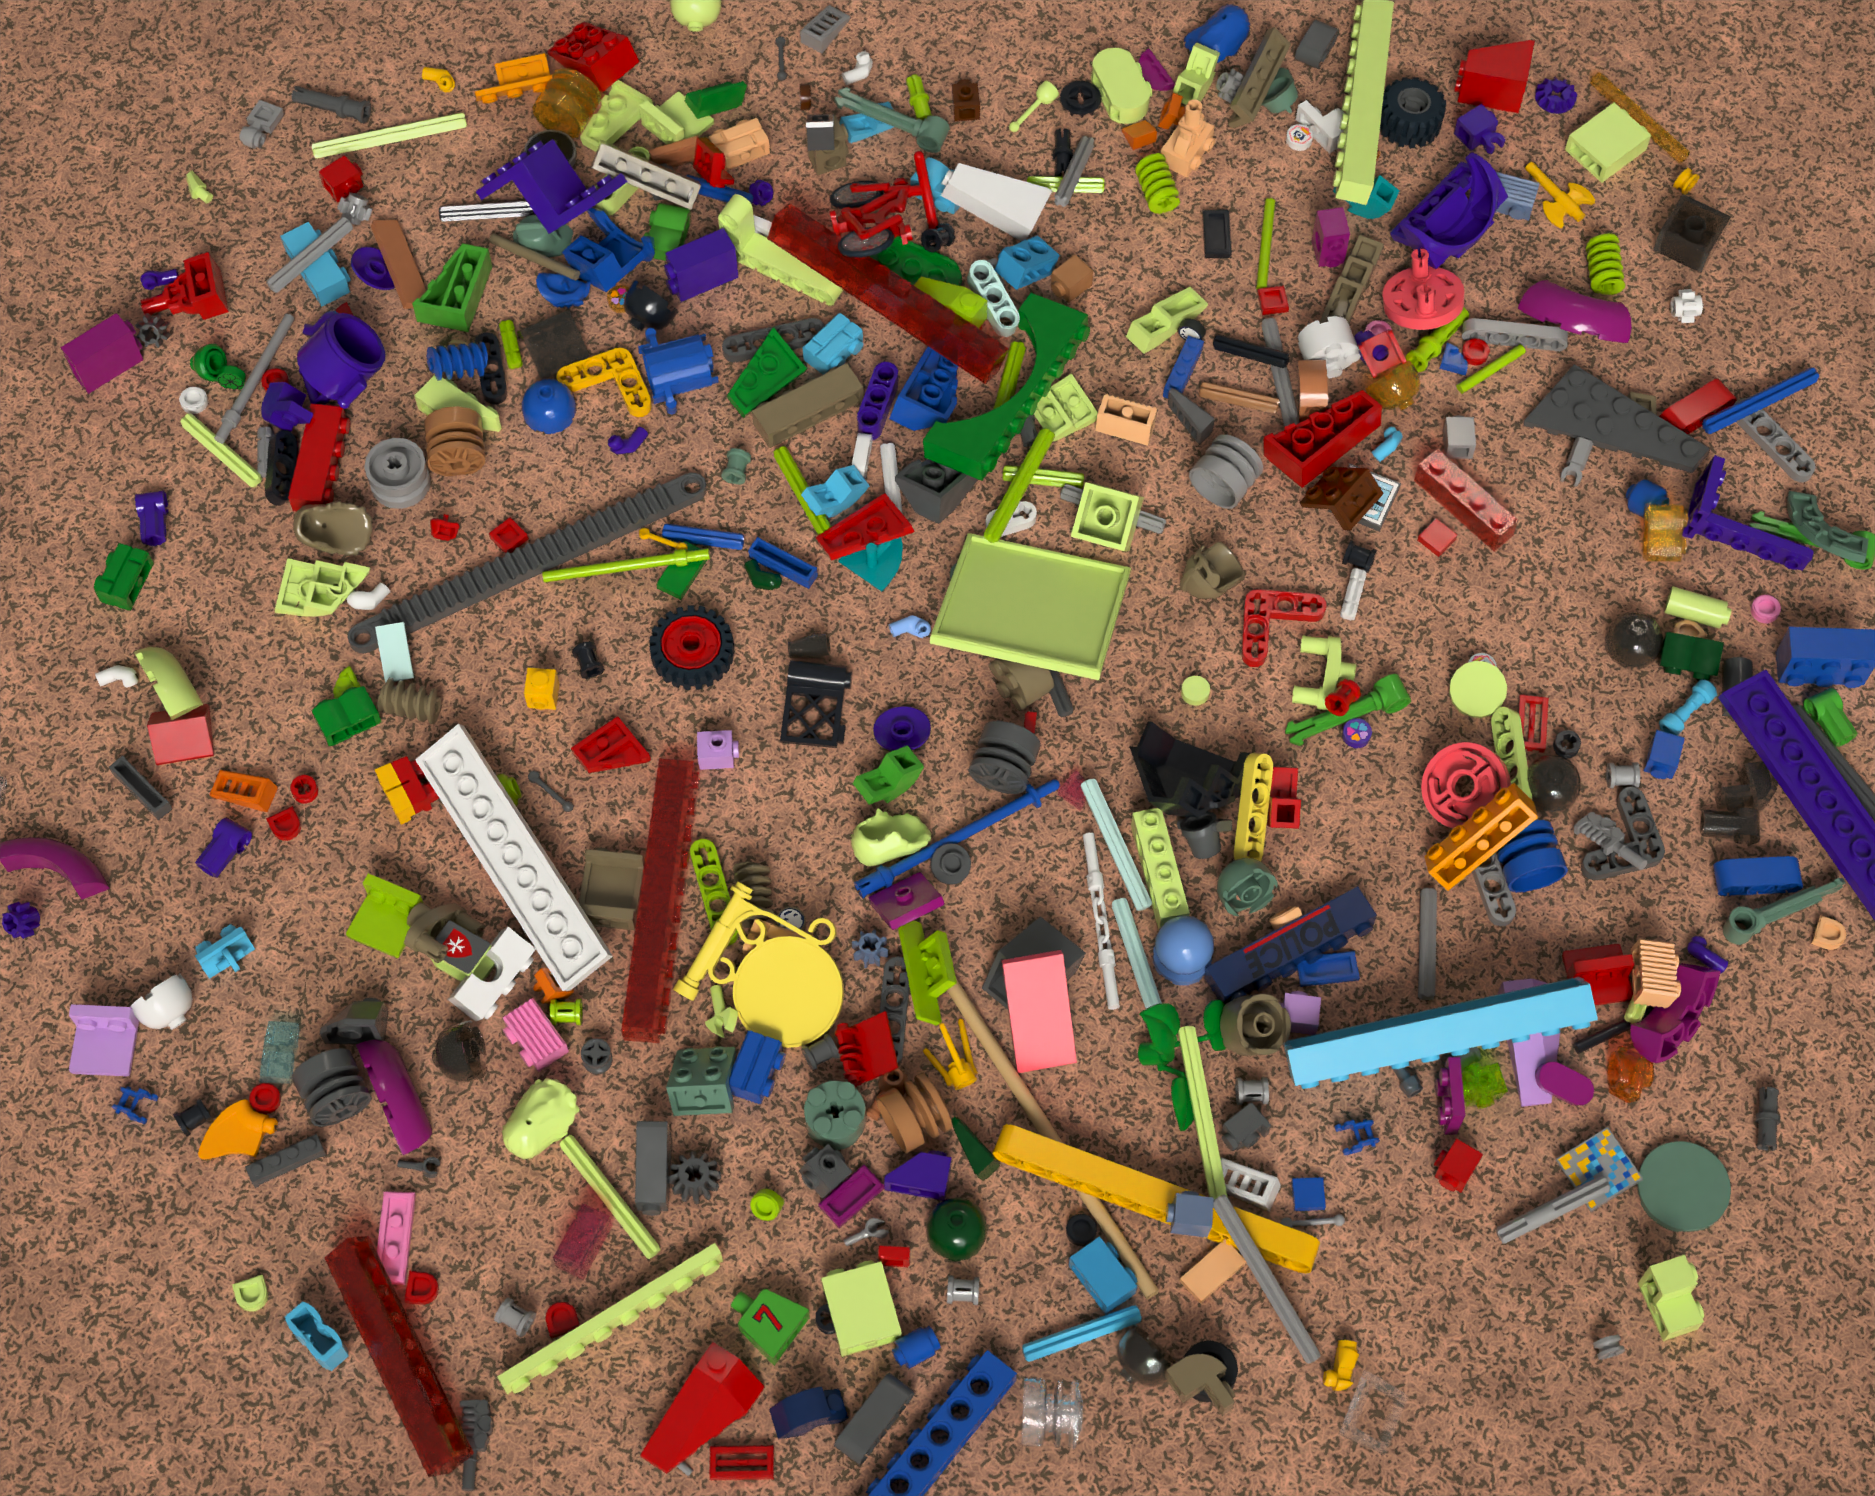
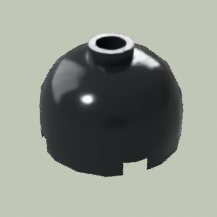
M634 280L627 290L623 304L625 312L631 318L629 323L641 332L644 328H653L655 331L667 327L679 311L674 308L671 312L667 308L670 304L668 301L645 285L642 289H639L637 287L639 282Z

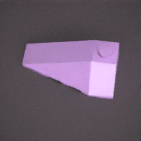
M1533 978L1502 982L1497 995L1548 983ZM1542 1033L1531 1034L1529 1040L1512 1043L1511 1039L1507 1040L1521 1107L1552 1102V1095L1541 1090L1537 1085L1535 1074L1541 1064L1557 1062L1560 1033L1551 1036H1542Z

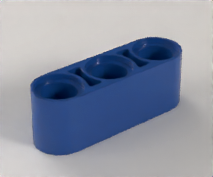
M1797 857L1725 859L1713 865L1717 892L1720 896H1728L1727 893H1729V896L1756 895V892L1758 894L1786 893V890L1788 893H1794L1803 888Z

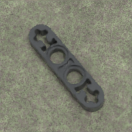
M809 318L773 327L780 336L785 333L794 336L792 341L786 343L792 350L802 348L815 336L809 332V329L814 328L818 333L825 325L819 319ZM773 327L727 337L722 343L724 358L733 363L752 359L759 349L753 345L754 342L758 339L765 340ZM801 330V335L803 336V338L799 339L798 331ZM746 342H749V350H746ZM731 346H736L738 352L733 353Z
M893 957L885 963L880 1013L886 1011L888 1020L899 1023L901 1027L898 1033L892 1034L899 1067L903 1060L910 987L904 958ZM895 966H901L903 971L900 973L899 985H894V973L891 972L895 970ZM898 993L903 997V1002L898 1006H890L886 1001L888 995Z

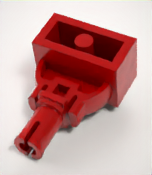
M209 252L183 260L185 272L180 274L173 283L165 285L162 294L140 301L144 314L149 313L150 315L169 309L173 315L180 312L200 314L202 319L206 320L229 312L221 269Z

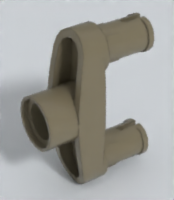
M418 903L407 917V925L410 928L406 934L404 945L413 951H420L433 959L434 962L440 963L447 955L448 946L435 939L449 920L480 938L483 936L486 926L472 918L464 908L456 903L445 904L431 909L424 903Z

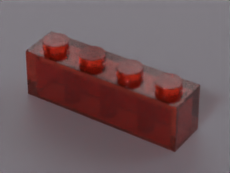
M1438 448L1418 464L1414 481L1492 551L1495 552L1514 535L1518 519Z

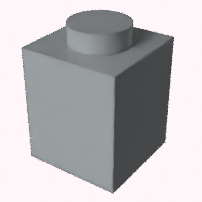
M1462 415L1446 417L1443 427L1445 459L1473 458L1476 448L1474 417H1464Z

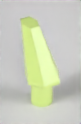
M190 171L186 176L191 197L193 199L199 197L205 203L211 202L213 195L206 190L207 185L193 171Z

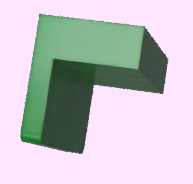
M730 81L686 94L685 103L697 119L731 110L742 105L747 85L744 81L734 84Z

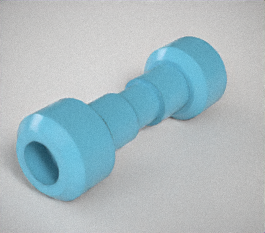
M1699 680L1692 687V695L1686 700V703L1674 713H1667L1659 721L1661 731L1678 736L1684 730V723L1690 717V714L1703 703L1709 704L1717 696V689L1714 684L1708 680Z

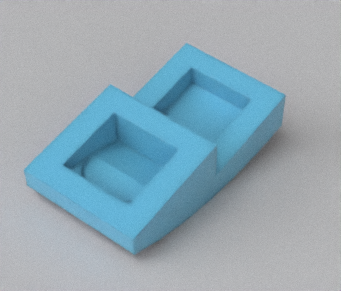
M890 102L878 103L894 110ZM861 113L843 116L839 121L840 125L844 124L846 127L849 143L858 142L893 128L889 124Z

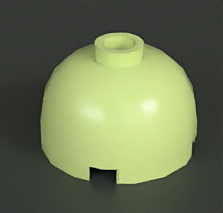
M670 0V7L676 21L683 26H687L688 30L697 32L702 31L703 27H707L716 21L721 9V0Z

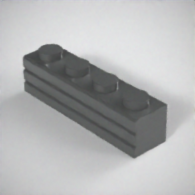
M123 755L109 766L112 774L157 820H160L172 810L169 801Z
M315 1134L249 1164L245 1168L253 1186L257 1188L265 1182L317 1158L326 1156V1153L318 1135Z

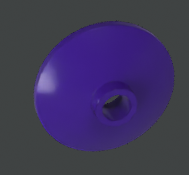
M362 247L353 253L351 266L360 280L379 290H392L395 288L379 249Z
M895 707L883 712L876 719L873 733L877 743L889 751H894L907 745L911 750H915L928 740L931 733V725L928 717L922 711L912 707Z

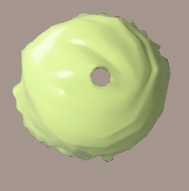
M877 808L876 814L873 817L866 819L855 827L851 835V846L854 855L862 864L866 866H879L893 859L919 851L922 847L927 846L932 837L930 830L921 822L919 817L908 813L890 816L886 811L882 812Z
M545 1078L543 1081L537 1079L527 1092L523 1094L522 1099L518 1101L513 1113L503 1126L502 1137L505 1147L519 1158L532 1159L548 1148L553 1142L561 1140L568 1134V1126L572 1125L575 1114L580 1111L576 1104L577 1096L571 1092L567 1085L560 1083L557 1079Z

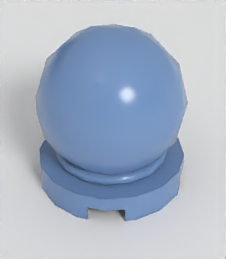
M1179 915L1168 920L1159 929L1155 938L1153 964L1157 973L1165 979L1172 981V984L1191 985L1199 982L1205 975L1206 967L1211 965L1214 952V939L1207 925L1194 916Z

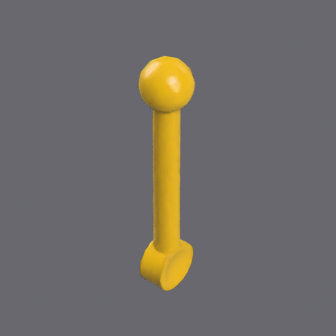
M648 528L639 530V536L643 540L649 538L677 548V550L688 549L686 543H676L650 533Z

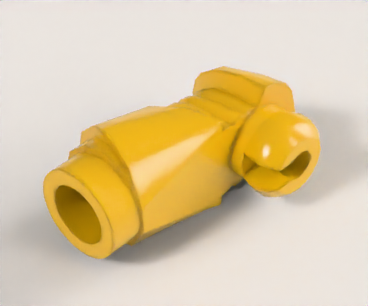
M1349 1340L1338 1341L1333 1370L1329 1369L1323 1373V1384L1327 1387L1332 1386L1333 1391L1348 1389L1353 1384L1351 1382L1352 1370L1355 1368L1359 1356L1357 1353V1342Z

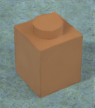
M1073 255L1051 272V289L1053 293L1059 298L1063 297L1068 303L1092 286L1093 270L1077 255Z

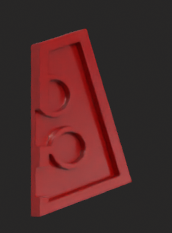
M884 493L815 538L819 546L832 561L864 550L869 543L879 545L914 533L915 531L910 522Z

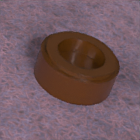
M800 84V111L810 110V85Z

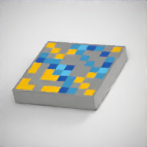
M1608 1127L1556 1159V1162L1574 1189L1599 1176H1604L1607 1179L1610 1191L1585 1204L1590 1212H1593L1643 1180V1177Z

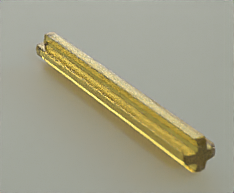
M1600 72L1592 77L1590 84L1611 103L1615 102L1621 109L1626 110L1638 124L1644 126L1651 134V139L1678 163L1684 162L1689 157L1690 151L1607 77Z

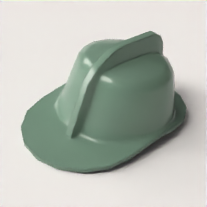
M1279 68L1262 103L1273 114L1283 112L1284 110L1291 114V105L1298 98V90L1289 70Z
M530 215L516 224V230L513 232V242L547 257H556L563 255L562 251L571 244L574 232L565 224L548 234L538 217Z

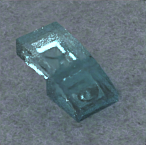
M268 1021L259 1082L292 1084L294 1054L297 1053L300 1023Z

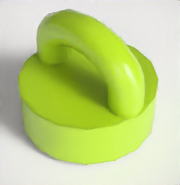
M771 1189L759 1190L750 1202L753 1214L763 1221L775 1219L784 1205V1199Z

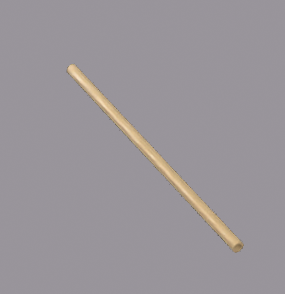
M956 978L957 984L948 989L947 992L1038 1133L1063 1143ZM1076 1190L1108 1241L1116 1249L1125 1267H1129L1138 1280L1136 1284L1145 1298L1149 1299L1156 1295L1159 1289L1101 1200Z

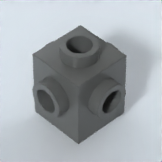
M829 1144L820 1151L817 1147L811 1150L803 1158L805 1164L799 1170L805 1185L815 1190L822 1199L852 1173L851 1169L845 1164L843 1155L838 1150L832 1149Z

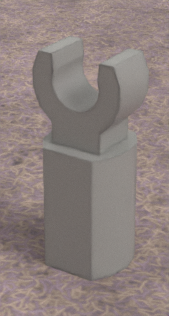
M1582 437L1575 439L1566 462L1568 467L1562 470L1560 476L1561 482H1564L1567 475H1573L1576 479L1574 486L1577 487L1582 479L1581 471L1585 469L1593 447L1591 440Z

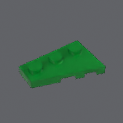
M774 327L727 395V399L743 418L756 409L758 405L768 401L807 371L806 366Z

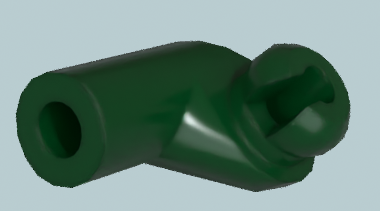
M750 560L744 564L750 581L755 588L773 590L781 586V576L772 572L761 571L757 560Z

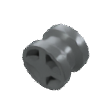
M596 1038L587 1041L582 1046L581 1059L588 1072L597 1075L609 1070L613 1058L607 1042Z

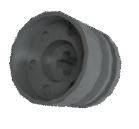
M1004 721L986 723L978 741L979 749L975 751L968 769L970 776L982 786L1005 794L1024 792L1032 773L1031 766L1036 762L1041 747L1040 740L1034 733L1014 723Z
M339 1048L319 1053L300 1064L293 1072V1082L300 1097L306 1099L304 1106L314 1126L324 1127L340 1123L363 1111L372 1099L367 1087H365L366 1084L363 1078L358 1076L359 1069L348 1049Z

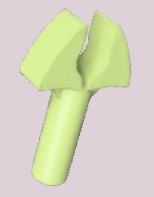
M713 985L710 988L715 1014L711 1019L705 1021V1024L711 1032L724 1038L722 1025L724 1024V1028L733 1033L738 1011L731 1007L726 1009L722 987L720 985Z

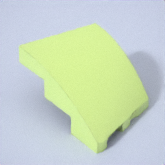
M287 558L275 613L305 617L333 614L369 574L370 567L344 562V565L341 566L318 560L315 561V564Z

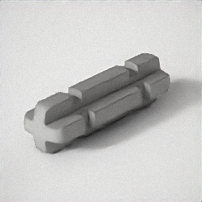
M269 426L260 427L257 431V439H260L257 442V461H259L257 472L261 474L262 478H266L269 440L274 436V431Z

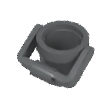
M1207 811L1205 815L1198 818L1186 817L1185 819H1179L1177 827L1186 838L1193 856L1198 859H1206L1217 855L1221 851L1219 832L1232 831V820L1217 818L1213 812Z

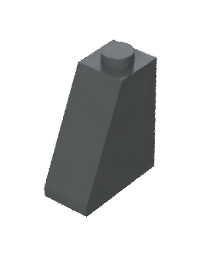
M637 1121L635 1204L638 1211H642L643 1214L649 1216L660 1215L661 1211H668L672 1137L668 1122Z

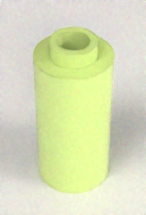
M1672 586L1664 613L1720 629L1722 624H1728L1732 609L1727 608V601Z

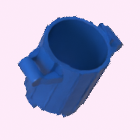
M648 328L646 330L645 336L648 344L638 346V352L643 356L646 374L653 394V403L665 401L668 414L672 415L677 411V402L673 395L712 386V384L719 382L718 376L711 377V372H714L711 357L714 356L710 344L703 346L702 341H706L705 334H697L658 344L655 329Z

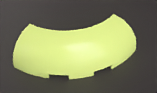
M146 647L134 652L150 682L157 681L153 687L171 720L203 705L183 667L172 653L160 647Z

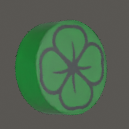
M231 365L221 367L217 376L218 383L226 389L240 390L243 388L246 380V374L240 368Z

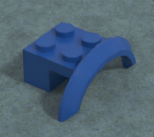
M590 208L587 210L588 214L607 237L597 244L581 235L562 253L569 266L580 271L579 278L586 282L589 281L591 285L607 292L641 261L649 262L654 258V238L643 236L641 238L643 243H640L620 230L604 211Z

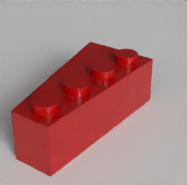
M1361 390L1331 404V408L1319 413L1317 411L1310 414L1309 419L1301 423H1291L1285 426L1284 431L1275 435L1270 433L1264 436V456L1303 488L1381 426L1382 405Z

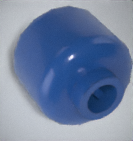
M1646 479L1639 481L1636 485L1632 484L1626 492L1628 510L1647 520L1661 517L1666 512L1670 501L1667 497L1666 489Z

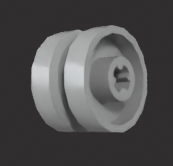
M405 438L383 440L372 447L366 456L365 472L372 494L380 504L389 508L404 509L414 506L424 499L430 489L431 478L423 451L416 443Z

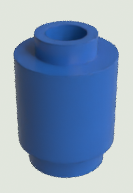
M930 1326L924 1329L919 1327L895 1340L896 1348L892 1349V1353L900 1367L905 1364L910 1369L936 1355L935 1351L939 1350L941 1346Z

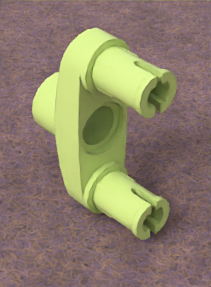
M1303 635L1300 653L1324 655L1327 658L1323 687L1320 686V689L1294 685L1292 703L1317 706V709L1328 710L1325 705L1326 696L1337 690V685L1341 680L1354 681L1356 664L1341 662L1340 637L1328 636V638H1319Z

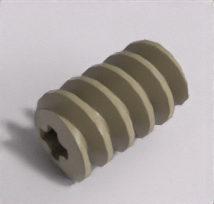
M390 677L386 684L383 685L377 702V711L379 712L382 710L387 714L395 712L396 716L400 717L406 714L408 719L413 720L417 717L418 721L425 722L428 720L429 724L433 725L437 722L442 708V699L437 697L436 688H432L429 695H427L426 686L422 685L419 691L416 692L415 683H410L406 690L403 680H400L397 686L394 687V679Z
M755 862L735 864L733 866V872L735 873L734 882L737 883L739 881L753 889L750 894L753 896L751 900L746 898L744 900L764 911L774 914V911L767 909L773 906V900L767 898L772 895V889L766 887L771 884V878L766 877L770 873V868ZM756 915L747 918L741 924L744 928H751L756 918L766 921L770 917Z

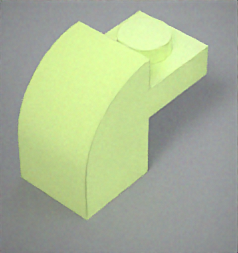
M1199 43L1193 46L1186 69L1178 75L1173 90L1174 93L1183 96L1182 104L1186 105L1193 99L1201 102L1216 74L1214 70L1220 55L1219 52Z

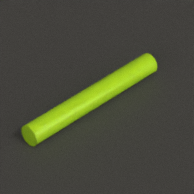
M1521 344L1517 345L1457 384L1456 388L1461 394L1465 393L1525 354L1524 346Z

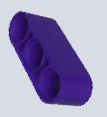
M881 362L874 368L857 414L858 433L872 434L873 440H876L882 434L898 390V369L891 362Z

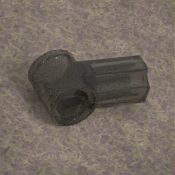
M1739 808L1734 812L1703 810L1700 821L1701 836L1734 839V842L1737 844H1743V842H1746L1747 845L1756 844L1760 841V812L1754 808Z

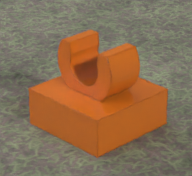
M1173 92L1163 105L1158 127L1168 130L1172 123L1179 125V121L1184 116L1186 107L1180 106L1183 96Z
M541 968L534 975L538 981L533 987L534 991H544L545 997L541 999L542 1004L551 1003V999H567L574 992L573 989L562 991L548 968Z

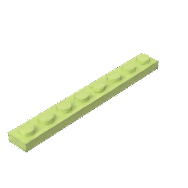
M713 1243L497 1376L506 1394L512 1391L514 1393L523 1391L530 1385L531 1379L539 1374L546 1376L556 1370L558 1367L557 1363L567 1357L570 1360L578 1357L585 1351L584 1347L593 1341H596V1343L604 1341L613 1333L612 1329L620 1324L627 1326L639 1318L640 1315L638 1313L646 1308L655 1309L666 1301V1296L672 1292H683L693 1284V1279L702 1274L708 1276L717 1271L720 1267L719 1263L723 1262L722 1254L717 1245Z

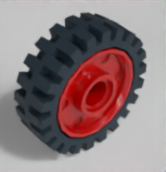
M688 605V610L683 611L682 607H678L675 614L669 611L666 613V619L661 617L657 621L658 627H653L652 636H650L649 640L650 655L657 674L662 676L665 682L668 684L672 682V685L676 688L682 685L684 690H691V686H695L696 690L702 689L704 684L707 687L713 685V680L720 681L723 678V673L727 674L730 664L732 665L734 659V641L728 623L725 624V620L721 615L717 617L716 611L710 609L707 612L703 606H699L698 610H695L694 605ZM689 646H697L694 650L686 649Z

